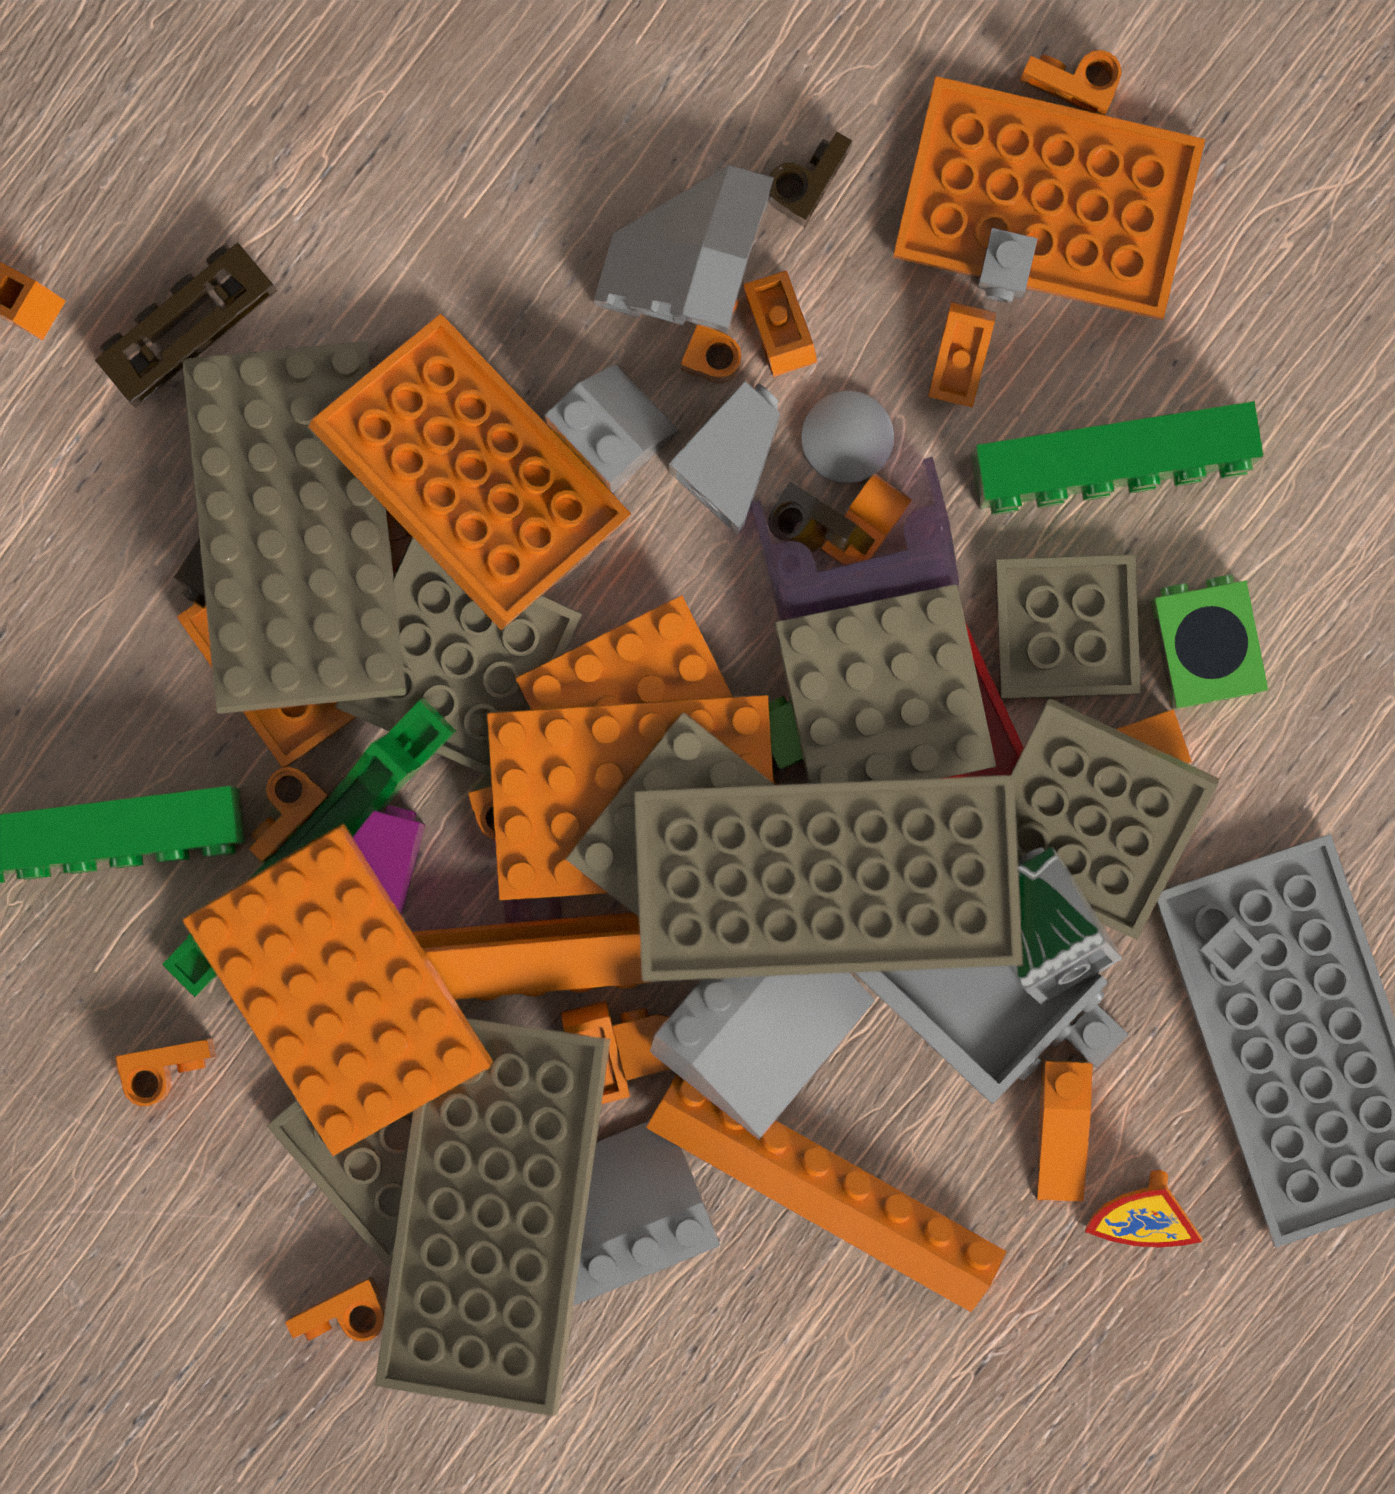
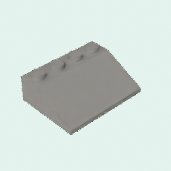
M850 973L702 979L655 1034L649 1052L756 1138L760 1139L875 1000Z
M649 1121L596 1142L573 1306L720 1246V1240L682 1148L647 1129Z

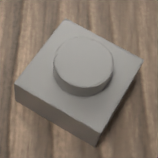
M1231 917L1198 949L1231 983H1234L1266 951L1234 917Z
M1096 1005L1088 1013L1084 1012L1071 1025L1073 1029L1065 1039L1097 1068L1129 1034L1102 1008Z

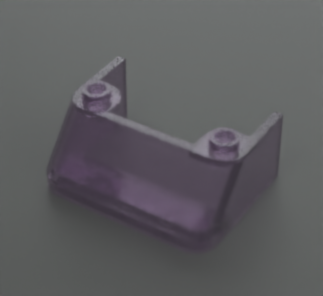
M933 457L923 459L920 466L930 506L913 511L908 516L904 525V538L908 550L817 572L813 555L803 544L788 541L771 545L761 501L751 502L750 510L779 621L955 584L959 586V574L951 526Z

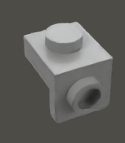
M992 228L977 287L986 291V298L998 302L1012 303L1013 297H1023L1037 238Z

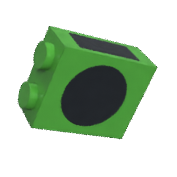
M1233 575L1215 577L1206 580L1207 588L1189 591L1187 583L1161 588V597L1150 601L1172 710L1262 693L1268 690L1247 580L1234 582Z

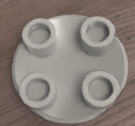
M840 391L822 398L811 408L803 424L802 446L807 460L820 476L835 482L856 483L870 478L885 466L893 449L894 430L888 413L875 399L860 392Z

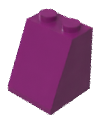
M387 805L385 814L374 811L354 835L353 840L402 916L425 825L415 822L417 813Z

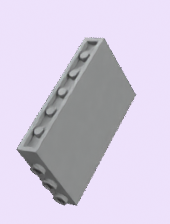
M1011 966L855 972L872 991L992 1104L997 1101L1017 1078L1023 1081L1037 1069L1041 1062L1038 1056L1050 1044L1055 1047L1070 1034L1073 1027L1069 1023L1082 1010L1088 1013L1102 1000L1105 995L1102 989L1108 983L1102 975L1097 974L1042 1006L1025 991Z

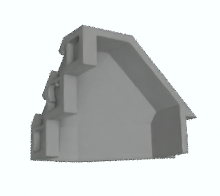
M728 165L614 232L594 298L595 306L637 318L644 314L684 325V321L728 333L745 267L763 211L767 209L769 193L774 178Z

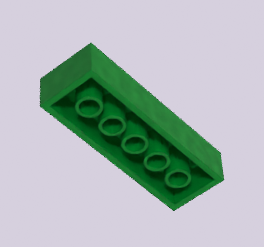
M1255 401L978 444L971 453L979 509L990 508L991 515L1019 511L1018 507L1022 506V502L1036 500L1037 508L1061 505L1065 503L1064 500L1068 499V495L1082 493L1083 501L1106 498L1110 496V493L1115 492L1114 488L1124 486L1128 487L1129 494L1151 491L1161 484L1160 481L1173 479L1174 486L1191 485L1202 482V478H1206L1207 473L1219 472L1220 479L1248 475L1247 471L1253 470V465L1264 457Z
M224 786L0 814V883H5L4 874L16 873L17 880L52 877L51 868L62 867L63 874L98 871L97 862L109 861L110 868L116 869L143 866V857L156 855V862L190 860L189 851L201 849L203 856L208 857L236 854L235 845L246 844L240 789L233 786Z

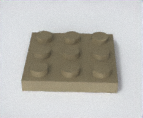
M1136 555L995 560L1001 699L1141 694Z

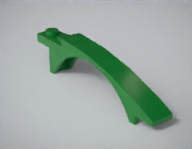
M424 698L419 700L387 734L374 740L365 749L351 771L327 799L251 877L344 824L353 838L374 811L381 812L399 793L398 791L450 739L456 730ZM191 933L187 935L188 938L162 965L195 998L218 975Z

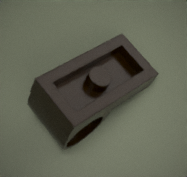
M837 131L831 142L822 139L809 162L816 166L813 172L793 162L783 163L775 167L770 173V177L774 178L769 193L771 205L779 212L788 216L789 219L806 227L851 150L852 140ZM791 177L800 182L802 192L795 198L787 199L777 192L776 185L780 180Z
M789 482L779 496L780 498L772 508L768 518L770 532L794 553L800 555H808L817 551L825 540L843 552H846L848 547L851 546L858 552L866 555L875 542L857 524L792 482ZM802 521L801 526L793 532L795 526Z

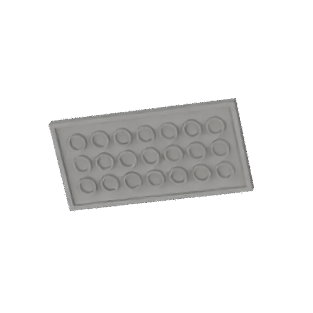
M1331 834L1163 890L1156 904L1273 1247L1277 1248L1395 1208V1019ZM1231 917H1234L1266 949L1234 983H1231L1198 950Z

